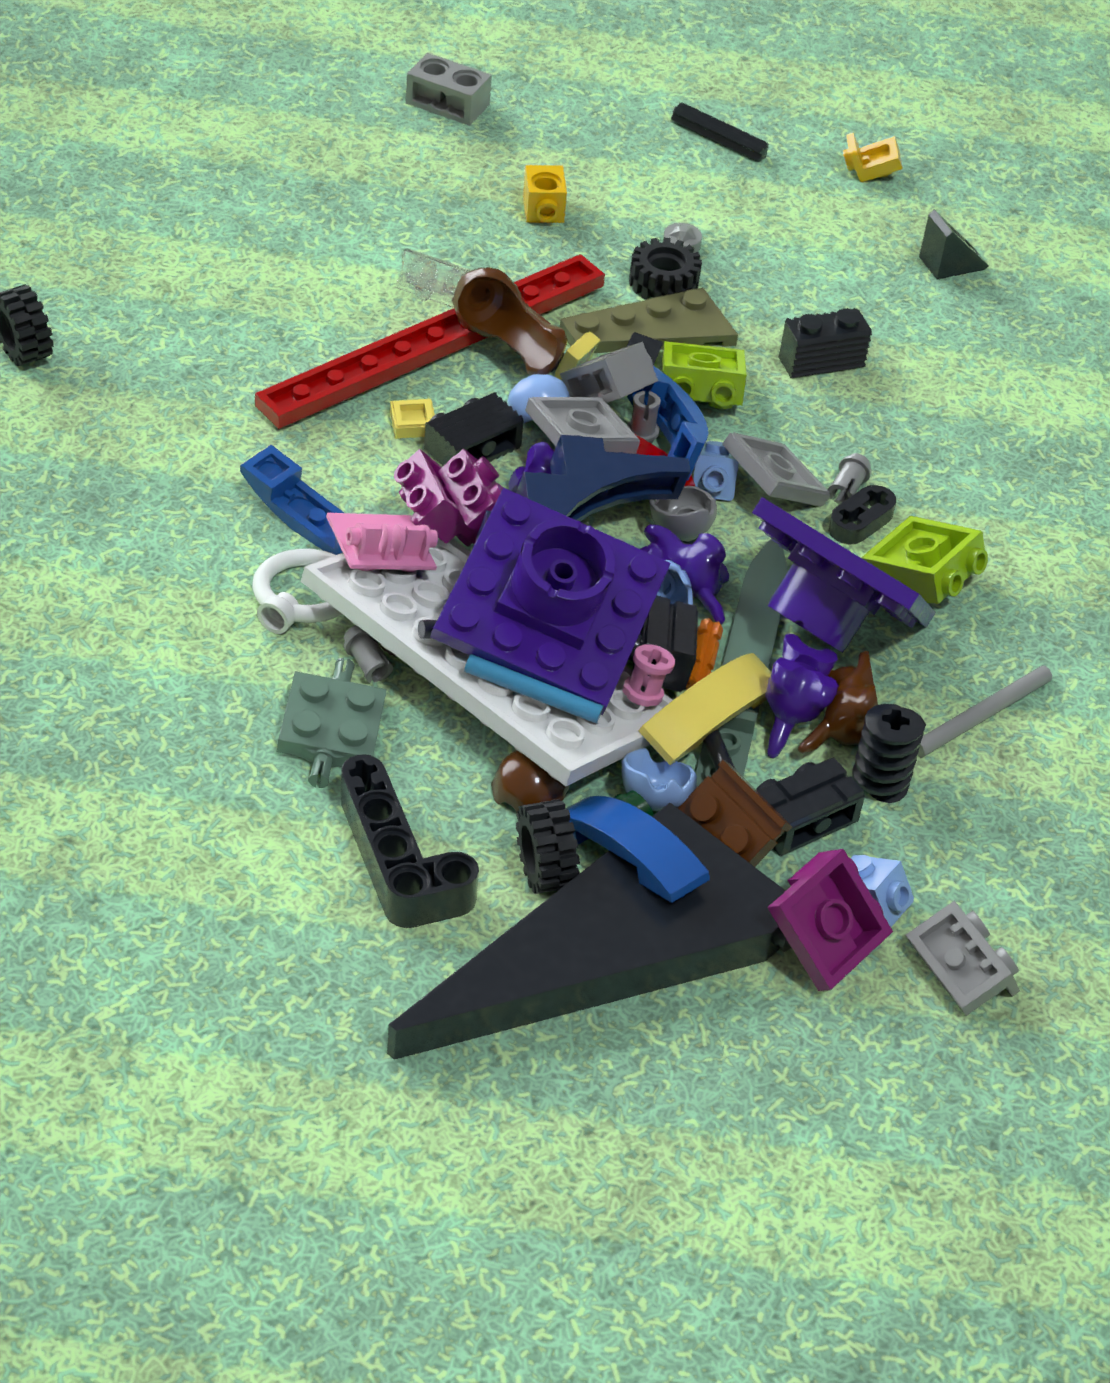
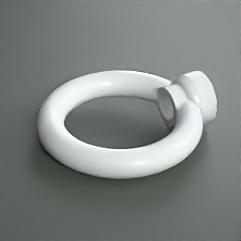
M293 549L271 556L258 567L253 577L252 588L255 598L260 604L257 609V616L264 628L275 634H282L294 622H322L342 615L328 602L313 605L298 604L291 594L280 592L276 595L270 587L271 580L279 572L293 567L308 566L333 557L335 554L317 549Z

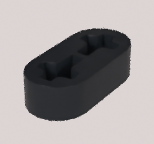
M870 485L862 488L832 511L828 530L830 536L834 540L848 545L864 541L893 518L897 500L895 494L890 489L879 485Z

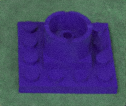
M503 487L433 627L430 638L468 655H475L604 706L601 713L603 715L671 563Z
M761 497L752 513L762 521L758 529L763 531L778 546L789 552L788 559L793 562L767 606L843 653L869 612L875 615L880 606L890 613L892 617L910 628H913L916 622L927 627L936 614L919 593L765 498Z

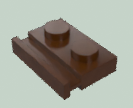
M722 760L718 764L720 768L711 777L707 776L678 809L756 867L777 844L776 840L784 831L788 832L792 826L730 763Z

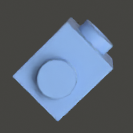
M707 441L694 468L693 481L695 486L708 492L714 499L732 501L734 499L739 462L722 445L723 442Z
M853 855L851 859L855 862L860 877L872 897L881 905L883 915L890 927H892L914 901L902 862L869 857L867 855Z

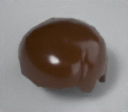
M517 750L502 760L491 783L496 803L500 805L506 802L515 809L516 813L519 811V807L523 805L557 799L563 801L569 789V785L565 786L552 778L548 772Z

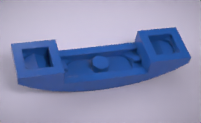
M653 366L658 381L627 395V398L632 406H634L633 398L638 392L645 391L644 405H647L649 391L660 397L661 401L656 423L672 446L668 457L689 459L691 469L687 479L689 480L707 441L708 426L702 412L692 398L670 377Z
M272 445L240 465L241 474L255 493L290 529L323 551L335 555L343 553L326 515L327 513L344 512L301 480L302 467Z
M589 796L566 808L570 813V823L573 822L575 831L573 835L574 839H577L578 845L590 838L637 867L639 883L669 902L676 901L710 880L709 871L694 853L669 829L637 807L607 796Z

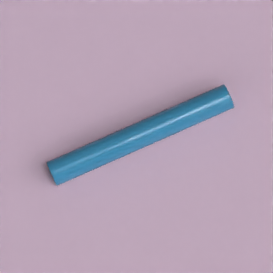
M470 654L464 668L466 673L596 724L604 707Z

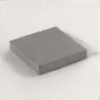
M532 397L528 399L525 411L555 446L560 435H580L603 438L605 452L637 453L640 440L601 397Z
M734 432L729 433L722 443L728 452L771 497L822 507L831 496L829 491L785 444Z

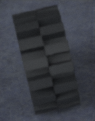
M665 237L664 242H659L658 238H652L650 244L647 241L641 242L640 247L636 246L634 248L631 258L629 284L633 286V291L636 294L642 292L641 298L647 300L649 297H662L691 289H698L702 260H700V254L694 252V247L688 245L684 248L683 241L677 240L674 244L670 243L671 238Z
M26 284L0 292V343H3L4 352L6 354L9 353V358L12 362L14 361L15 366H21L49 357L53 353L52 347H54V342L50 338L53 335L52 330L47 325L49 319L47 314L44 315L42 311L44 306L41 301H37L38 295L36 292L32 291L31 287Z
M560 799L520 806L516 814L518 819L516 830L519 833L517 845L520 846L521 853L519 857L520 861L524 864L523 872L525 876H528V885L532 888L534 894L559 890L580 874L577 867L580 864V858L576 853L578 842L577 839H574L573 833L575 828L573 822L570 823L569 810L565 809V803L560 801Z

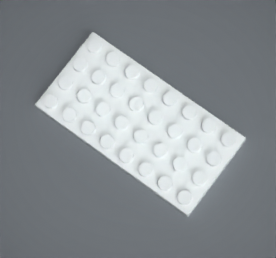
M438 538L437 546L429 548V552L437 566L436 570L406 572L393 569H375L373 571L350 569L343 553L304 567L301 582L315 592L319 598L328 602L353 624L359 626L381 643L385 649L394 653L412 667L416 673L429 680L450 699L456 701L478 718L482 724L491 728L513 745L517 751L526 755L548 772L552 778L565 786L624 758L627 753L651 745L638 730L673 701L664 694L662 702L657 706L645 707L631 702L622 691L624 681L632 675V670L625 665L608 706L596 724L464 672L470 655L435 639H421L418 635L420 620L438 619L471 553L454 539L445 544ZM642 686L641 691L644 692L646 687Z

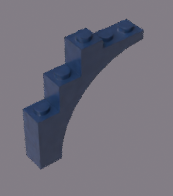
M560 435L550 461L551 474L524 472L516 493L572 519L582 521L594 513L619 504L641 500L679 499L691 469L688 458L605 452L603 438ZM486 510V513L484 515L483 521L481 523L480 529L476 537V541L491 511Z

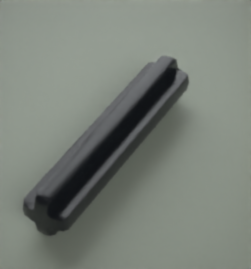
M683 102L674 107L671 118L674 123L756 162H761L767 156L769 144L766 141Z

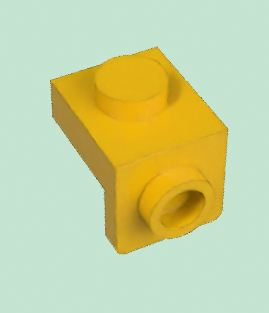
M854 132L846 135L848 148L843 150L844 159L849 171L856 170L860 182H866L877 177H886L895 171L903 169L899 146L895 136L859 148Z

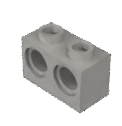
M427 53L407 72L406 104L470 126L490 105L492 75Z
M643 342L598 356L560 374L570 397H601L606 403L625 397L658 381L653 369L652 359L647 353Z

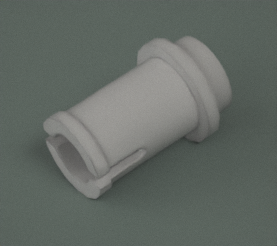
M641 391L634 395L632 420L627 426L633 433L652 443L659 435L660 429L656 422L661 400L657 394L649 391L647 405H644L645 391Z
M853 453L840 461L839 473L828 488L831 495L830 499L840 489V493L834 502L841 504L854 495L861 484L869 480L872 472L871 464L865 456Z
M357 625L351 627L345 633L344 649L348 655L355 657L366 680L369 683L373 680L375 683L388 678L393 671V665L386 658L378 641Z

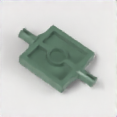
M344 658L336 660L332 678L298 671L294 673L276 752L300 756L312 762L308 782L313 787H316L319 773H321L319 788H325L329 784L331 767L343 766L347 759L355 755L367 754L373 756L387 689L351 682L355 665L350 659H347L344 672H342Z

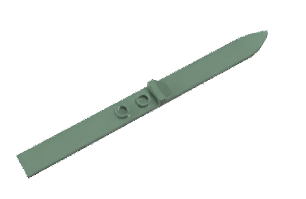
M772 539L755 556L745 574L723 665L745 654L754 653L769 668L781 614L767 605L788 572L783 548L778 546ZM760 705L755 709L749 707L718 728L733 764L742 776H744ZM704 742L696 769V788L707 776L711 777L716 772Z

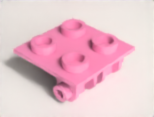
M327 513L326 515L350 569L362 571L393 569L415 572L417 570H436L437 568L429 552V548L437 546V531L430 530L428 525H414L411 515Z

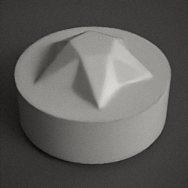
M674 223L664 230L663 242L664 237L671 238L670 243L674 244L677 240L684 242V248L691 245L694 247V252H699L702 233L697 227L687 223Z

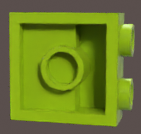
M664 341L662 372L677 383L693 401L708 402L711 407L718 409H730L733 405H743L747 376L744 350Z
M911 515L861 557L919 593L927 603L939 604L947 596H957L962 590L964 581L971 574H982L988 562L983 531Z

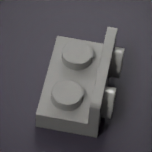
M954 900L907 933L906 937L958 1007L967 1016L1004 989L1007 990L1011 997L1020 992L1013 976L1019 972V969L1002 946L994 951L985 940V938L990 936V932L979 916L973 910L966 915Z

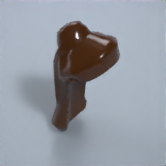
M480 267L466 272L460 278L452 298V303L461 325L483 337L500 338L515 353L521 356L529 376L533 374H549L556 367L565 351L568 342L565 331L560 327L552 325L535 312L522 299L517 285L503 271L495 268Z

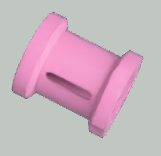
M652 644L640 645L635 649L633 655L635 666L632 675L624 681L622 691L631 702L645 707L657 706L663 700L664 690L662 685L666 674L673 670L675 659L669 651L660 646ZM653 659L656 660V665L651 664ZM642 686L646 687L644 692L641 691Z

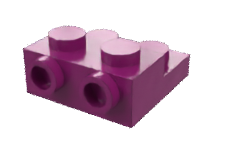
M421 449L417 450L409 459L401 462L394 471V479L402 487L399 490V495L414 512L411 516L414 525H428L430 530H436L438 538L445 544L456 536L467 547L472 543L475 545L477 533L466 525L441 479L438 470L442 467Z
M462 449L439 469L438 473L466 525L478 534L486 510L492 511L503 487L496 483L495 480L499 477V474L486 458L482 456L477 460L465 449Z
M844 849L819 852L787 880L791 887L767 907L818 991L832 990L893 932L883 915L881 905L872 897L859 875L855 862L848 857Z

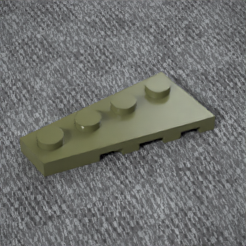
M704 288L691 289L685 292L654 297L648 300L560 319V328L565 331L570 347L586 332L590 331L601 341L594 353H608L627 347L634 332L661 341L663 345L660 350L664 348V341L704 345L706 342H721L722 347L736 346L738 339L737 332Z

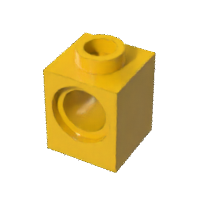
M525 165L523 200L526 223H564L567 189L563 166Z

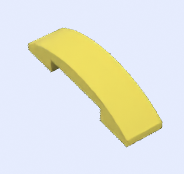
M754 653L740 656L691 686L643 724L638 731L669 765H672L697 748L710 733L749 707L755 709L767 701V685L772 672Z

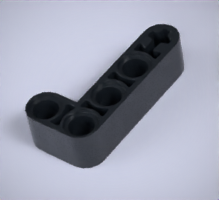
M367 754L355 755L347 759L341 769V805L389 922L402 928H414L469 913L475 907L477 901L479 867L475 859L462 852H448L423 858L383 763L376 757Z

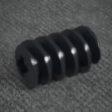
M884 703L876 705L867 711L861 739L858 744V751L855 756L852 776L858 785L868 792L871 797L881 802L895 803L904 798L909 790L926 723L914 710L896 704Z

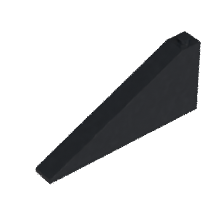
M668 803L652 817L669 829L694 853L709 871V881L671 903L639 883L636 866L611 851L606 852L393 1020L388 1026L387 1054L396 1060L766 962L779 949L786 952L792 948L767 908L786 890L672 803Z

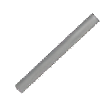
M1044 665L1036 668L923 735L918 756L923 758L1052 680L1050 669Z

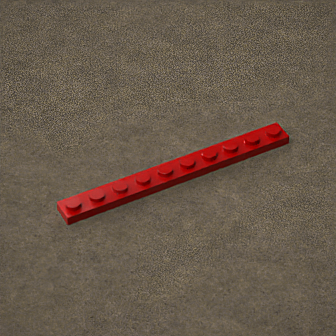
M579 254L514 283L520 290L522 299L540 315L604 287L605 273L582 254ZM453 308L256 392L255 407L280 429L488 337H483L476 332H471L464 328L458 321L455 309Z

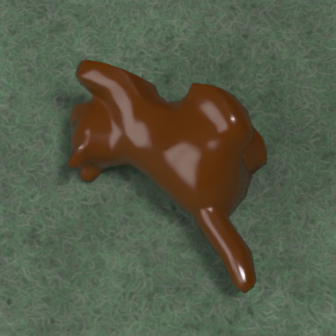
M863 651L859 654L857 667L850 665L830 671L828 676L836 680L838 684L837 693L832 703L826 707L824 720L799 745L798 751L800 753L806 754L817 750L830 737L843 746H858L867 711L878 705L868 651Z

